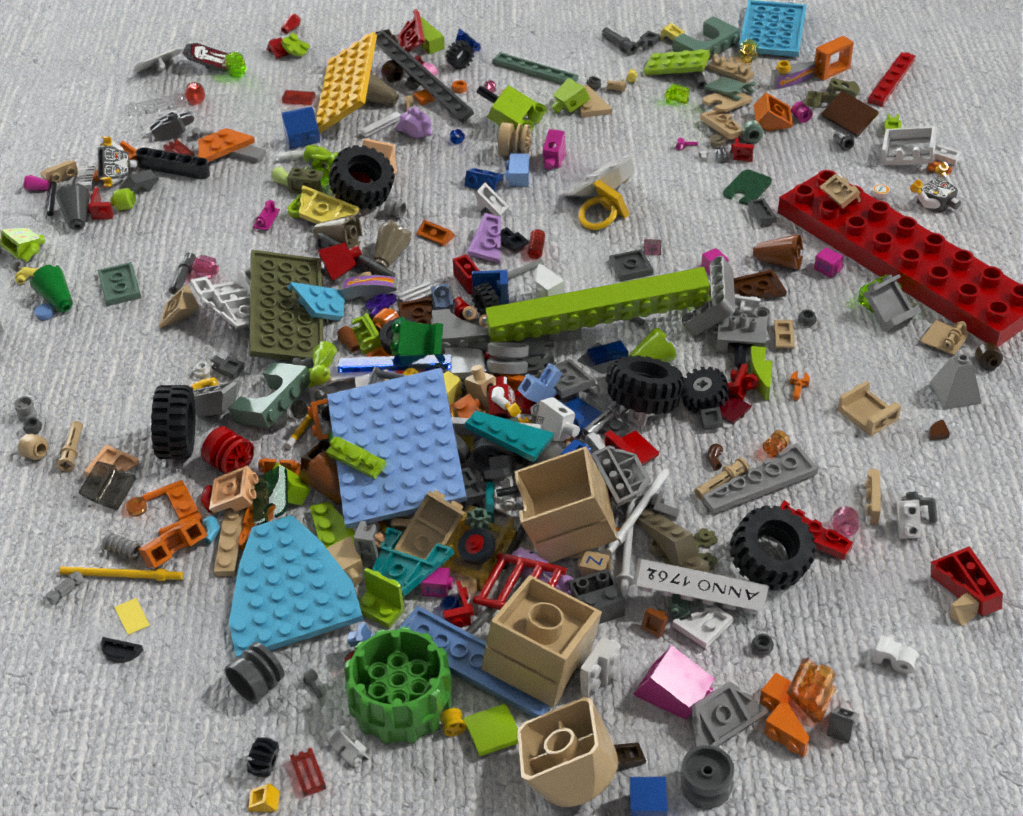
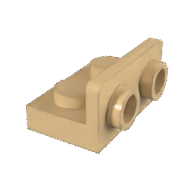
M69 160L49 167L40 173L44 180L49 181L50 186L52 181L59 183L78 175L76 162Z
M834 174L820 186L821 190L842 208L853 200L858 203L861 201L860 191L854 185L850 186L845 177L841 178L837 174Z

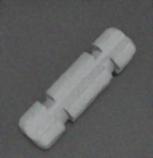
M75 571L70 575L71 578L67 577L54 588V591L48 592L46 594L48 602L55 604L60 600L59 597H64L74 589L75 584L79 585L84 580L82 574Z

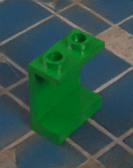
M400 317L394 321L392 325L394 338L390 345L393 357L432 363L440 361L443 335L442 323L429 325L405 321V317Z

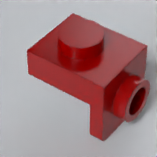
M281 37L271 39L267 46V51H272L276 59L289 55L282 45L283 39Z

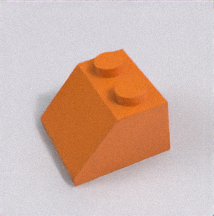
M767 92L754 104L755 120L765 130L773 131L793 126L790 106Z

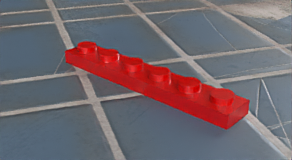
M901 52L868 97V103L883 107L914 63L916 55Z

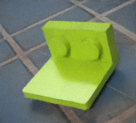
M366 568L364 570V578L367 592L359 600L362 615L390 629L404 613L401 585L396 580L381 575L378 571Z

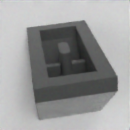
M837 706L831 712L827 736L849 743L859 713Z

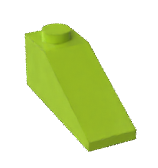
M421 17L425 42L421 45L422 49L429 54L445 49L444 35Z

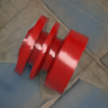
M220 426L210 432L201 448L202 460L224 474L249 466L254 456L253 443L226 426Z

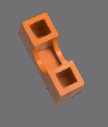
M190 517L140 547L138 551L147 567L156 568L171 559L174 552L186 546H192L208 535L199 519Z

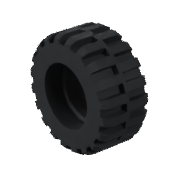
M354 145L352 148L350 146L344 148L335 156L328 182L332 193L336 194L335 197L337 199L355 205L360 210H366V208L373 209L375 206L378 207L386 201L394 183L395 173L389 159L385 158L382 152H377L375 148H367L365 145H362V147ZM350 172L364 173L373 180V183L360 182L354 179Z
M641 355L623 356L612 365L607 391L613 401H616L618 405H622L626 409H632L639 413L644 412L645 414H666L672 412L679 405L684 377L675 366H671L670 363L663 362L660 359H653L648 356L642 357Z
M160 385L154 391L151 414V439L154 455L159 459L186 460L192 456L195 442L196 409L193 389L188 385Z
M769 505L753 509L742 519L730 540V546L732 547L730 549V556L735 558L732 561L735 568L738 567L740 569L739 573L742 577L746 576L749 579L748 581L765 584L770 587V590L787 589L791 585L796 584L811 567L815 559L816 544L812 543L815 538L813 533L808 531L810 527L807 523H803L801 521L802 518L798 514L795 516L791 513V510L787 508L782 510L780 506L774 505L770 508ZM765 535L778 540L784 546L788 560H776L764 553L759 546L757 536Z

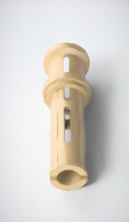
M79 421L71 423L66 444L60 451L61 458L57 461V467L64 472H70L75 467L74 459L78 456L77 445L83 429V424Z
M739 457L730 466L726 465L721 473L694 489L696 497L701 500L704 494L741 474H746L750 469L748 463L742 457Z

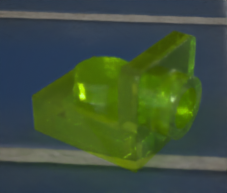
M672 84L665 91L666 104L669 105L672 100L687 104L689 102L690 88Z

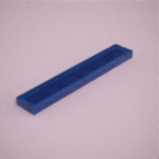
M452 355L339 358L337 368L339 373L372 372L374 366L379 367L382 371L386 369L388 371H405L408 368L416 370L451 369Z

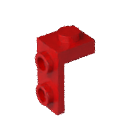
M94 187V191L90 195L91 202L88 203V212L91 213L92 219H113L111 203L101 202L99 189Z
M459 580L456 581V588L461 607L443 611L444 620L462 628L471 625V616H474L472 604L467 603L469 599L467 588L462 587Z

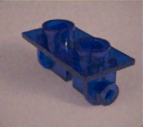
M459 28L456 40H463L474 51H480L481 44Z

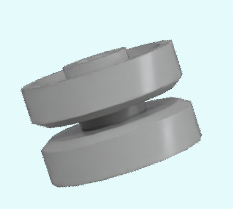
M513 342L488 343V354L493 356V358L487 360V371L502 374L527 373L528 362L519 358L528 356L529 345Z

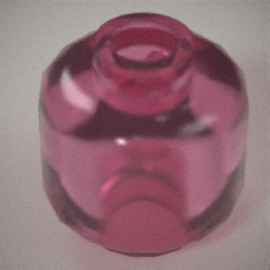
M202 254L195 258L192 270L198 277L207 276L208 279H211L213 275L218 274L219 265H217V260L214 257Z
M847 506L836 509L832 515L833 530L844 537L855 535L860 527L857 511Z

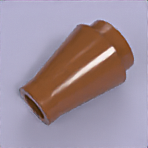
M348 326L338 330V340L352 353L357 352L360 349V345L354 330Z

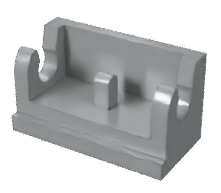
M360 521L353 536L356 552H358L362 560V566L373 567L376 558H379L381 549L377 551L374 538L377 531L376 525L374 524L370 531H366V521Z

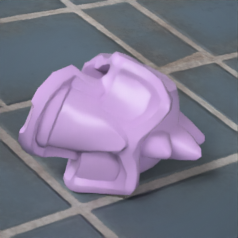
M413 107L411 109L408 108L407 112L400 115V122L397 124L396 130L407 133L413 138H424L432 136V123L424 112L420 111L417 107Z

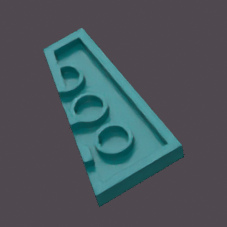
M475 411L465 422L466 429L532 462L538 458L554 438L553 432Z

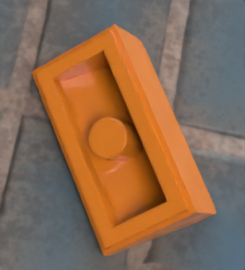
M423 220L416 233L418 236L445 246L455 236L451 230L427 220Z

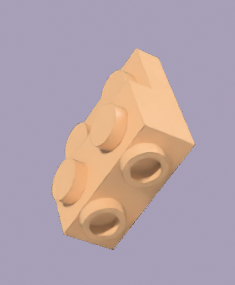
M248 466L215 478L209 509L213 513H217L231 507L236 512L252 506L253 499L257 496L254 489L255 484L259 482L257 474Z

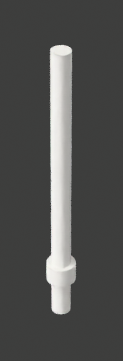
M667 469L661 471L620 530L616 531L618 540L611 542L605 549L607 555L611 556L616 548L625 541L628 531L670 474Z

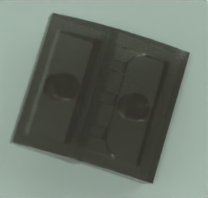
M97 461L78 493L97 504L118 511L134 484L136 477L134 474L117 470L115 465Z

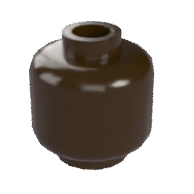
M389 60L383 64L381 73L389 82H396L402 78L403 69L393 60Z
M986 342L979 345L976 349L975 358L982 368L992 370L1000 366L1003 361V354L996 344Z

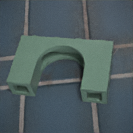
M713 16L703 22V35L712 39L711 41H699L683 33L673 39L672 51L709 50V59H711L716 53L720 54L739 43L740 29Z
M273 362L263 372V376L269 388L278 390L269 396L258 399L239 397L228 408L235 423L269 428L309 386L310 372L307 366Z

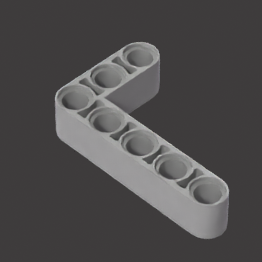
M723 256L716 257L710 263L711 300L691 310L681 318V323L692 336L698 335L728 318L736 309L733 269Z

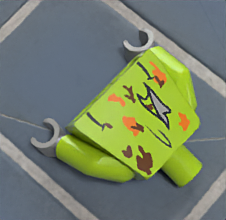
M28 228L1 230L0 254L3 252L2 246L14 257L21 259L13 262L14 270L19 272L24 267L23 264L25 262L28 263L33 255L39 253L40 245L45 243V237L42 234L36 235Z

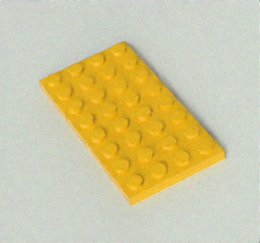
M374 31L370 34H365L361 40L353 42L349 48L343 49L339 55L333 56L328 60L320 102L318 104L319 107L316 113L319 134L365 105L377 39Z

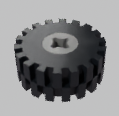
M700 367L701 370L693 369L692 374L690 372L686 374L687 378L684 377L681 398L688 411L692 410L694 414H697L702 409L715 408L720 405L724 407L726 405L725 401L729 400L728 395H730L726 376L719 369L713 370V367H708V369Z

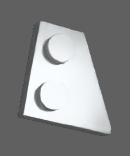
M713 606L703 612L692 613L690 618L681 621L679 618L675 619L672 627L706 649L733 622V617L717 606Z

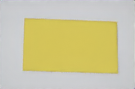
M137 598L114 607L128 635L150 626Z

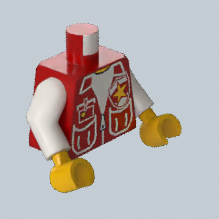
M496 377V385L489 387V414L500 418L518 417L519 423H532L528 417L523 420L521 419L522 415L520 413L522 411L516 403L513 389L507 384V377Z

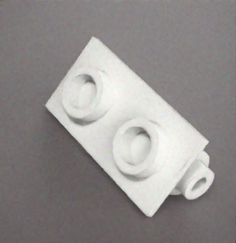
M510 475L504 477V481L494 482V509L511 517V510L515 506L514 494L497 497L496 489L512 487L514 479Z
M332 723L336 729L327 734V742L339 753L346 747L340 755L351 766H360L362 763L361 759L364 756L368 759L371 758L365 752L367 747L358 739L354 741L351 738L353 733L347 727L342 725L340 728Z

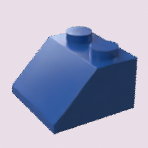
M312 106L281 113L285 139L289 149L320 143L319 129Z

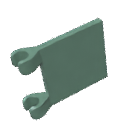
M721 77L705 85L704 89L729 95L733 100L738 101L741 97H738L737 94L742 93L741 89L744 88L748 93H753L756 90L752 89L751 86H755L756 83H744Z

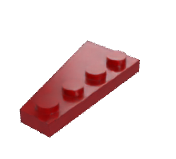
M784 500L780 505L782 510L787 508L795 516L798 514L802 518L801 521L807 523L810 527L808 531L813 533L815 540L812 543L816 544V550L842 560L846 559L853 546L851 540L833 529H825L821 522L816 519L812 521L807 518L805 512L800 509L794 510L787 501Z

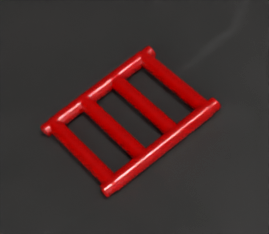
M498 553V561L479 595L474 596L472 602L500 610L505 605L524 567L533 568L531 576L539 579L543 571L553 573L548 584L554 588L561 576L566 575L567 568ZM505 563L515 564L497 600L487 598Z

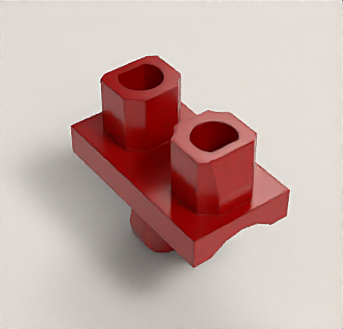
M742 364L740 370H732L730 374L732 382H727L730 394L736 395L742 401L747 390L756 389L759 385L756 375H750L747 372V364Z

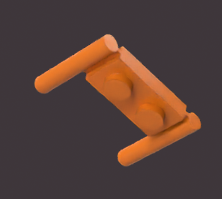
M183 480L142 495V500L147 502L167 494L179 519L176 523L160 528L158 530L159 535L164 534L190 517L198 518L199 521H202V517Z

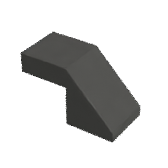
M149 169L129 175L119 189L129 188L135 193L141 186L150 191L159 178Z

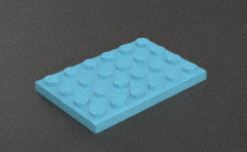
M748 0L738 52L746 51V53L756 52L760 55L770 54L774 56L799 57L807 5Z

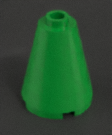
M51 264L36 270L33 273V279L29 281L31 288L58 312L69 311L73 301L63 270L58 265L52 267Z

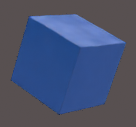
M630 777V816H667L666 777Z

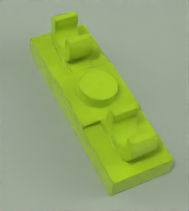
M334 436L330 441L331 446L326 451L328 456L374 480L387 465L385 460L340 437Z

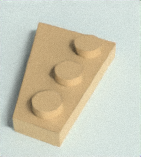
M582 85L591 98L578 108L582 118L612 114V108L590 86Z
M717 110L700 114L701 121L727 139L733 140L742 136L743 130L736 121L732 120L731 114Z

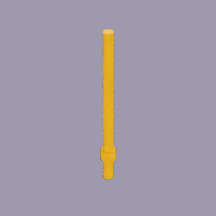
M61 566L59 570L60 575H71L78 571L82 576L145 578L165 582L167 580H183V572L167 571V569H157V571Z

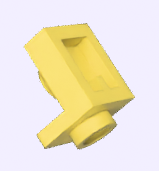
M670 22L668 27L664 26L660 34L662 36L660 40L662 41L666 35L673 41L674 38L685 33V31Z

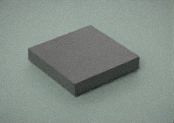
M642 249L609 256V261L620 282L653 275L654 270Z

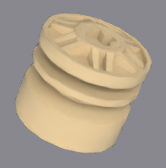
M502 122L498 136L499 156L510 157L513 150L515 154H529L532 143L530 125L525 124L523 128L522 124H518L515 131L513 123Z

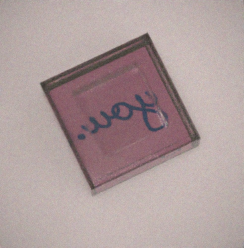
M644 239L645 255H661L662 240Z

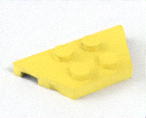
M304 185L301 188L300 218L317 224L348 215H355L359 212V207Z

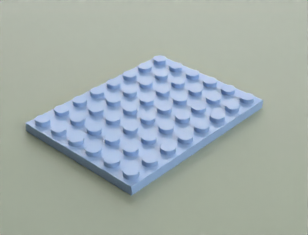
M442 368L327 394L333 438L334 436L340 437L385 460L387 463L386 467L374 480L336 460L344 522L347 529L357 527L360 521H366L367 524L416 513L428 491L433 493L434 490H437L445 495L444 500L449 503L452 501L457 503L467 501Z

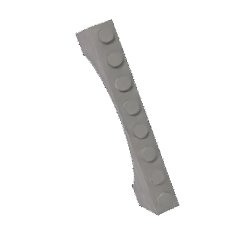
M450 309L432 311L433 324H443L441 353L444 352V348L471 347V344L490 341L487 327L464 321L452 314ZM581 328L574 331H561L558 334H545V340L557 342L581 339Z

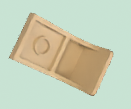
M434 490L433 493L428 491L394 550L425 560L436 543L446 545L457 524L466 513L462 510L463 506L455 501L447 502L444 500L445 495L437 490Z

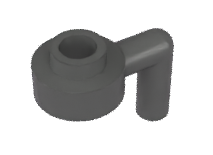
M907 492L906 496L902 497V501L919 500V506L927 505L929 522H938L936 500L933 497H923L918 495V492Z

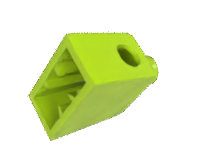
M568 78L553 94L556 103L551 107L557 114L562 109L571 113L591 98L584 86Z

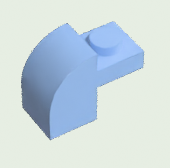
M548 363L539 379L527 373L518 387V391L525 398L540 403V400L555 397L558 392L554 389V386L559 382L562 373L554 365Z

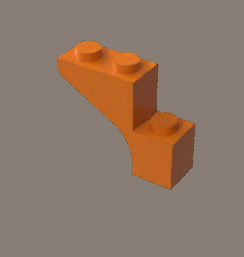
M775 673L762 688L759 704L767 707L769 711H773L766 719L764 734L771 740L787 747L792 753H797L804 757L807 754L809 736L789 706V702L794 695L795 683Z

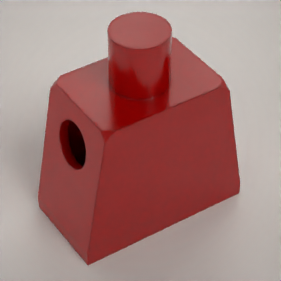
M341 243L318 250V255L332 282H335L356 266L354 258L362 255V252L358 245L348 249L346 243Z

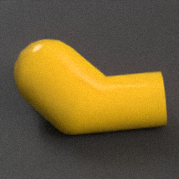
M211 377L202 379L190 387L195 390L219 385L216 378Z

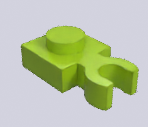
M890 113L887 114V119H885L884 134L886 129L901 128L899 114H896V117H891Z

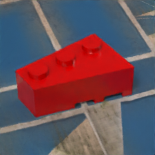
M970 546L931 561V577L958 598L965 593L970 594L979 602V615L983 617L1002 609L1003 593Z

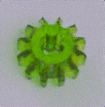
M239 51L226 54L225 64L228 73L232 77L244 75L247 69L243 55Z

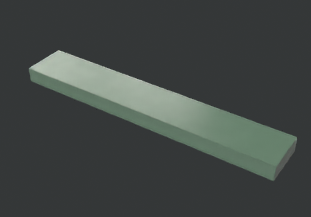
M500 52L492 59L494 65L555 83L563 84L568 78L575 82L578 81L577 74Z

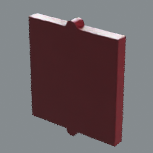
M730 394L728 395L729 400L725 401L726 405L724 407L720 405L719 407L722 419L734 425L740 418H744V415L751 409L752 405Z

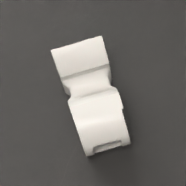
M881 635L871 663L882 664L883 660L888 658L895 671L910 674L915 669V662H917L919 654L915 649L902 647L900 642H894L891 637Z

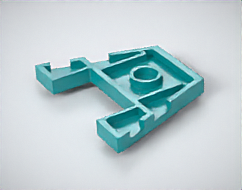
M388 527L385 531V541L380 546V556L376 558L372 570L378 571L389 579L396 580L401 585L402 596H406L452 557L454 551L451 547L436 543L424 560L394 550L403 532Z

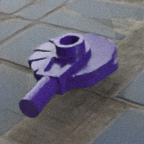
M382 293L366 302V309L371 311L369 314L370 319L373 320V317L378 312L393 305L397 301V295Z

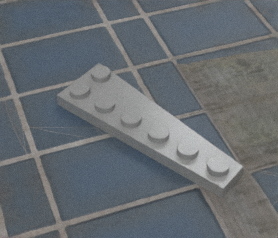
M796 443L779 452L777 457L763 461L761 466L749 469L745 475L737 476L728 483H724L704 494L703 502L711 513L715 514L818 474V468Z

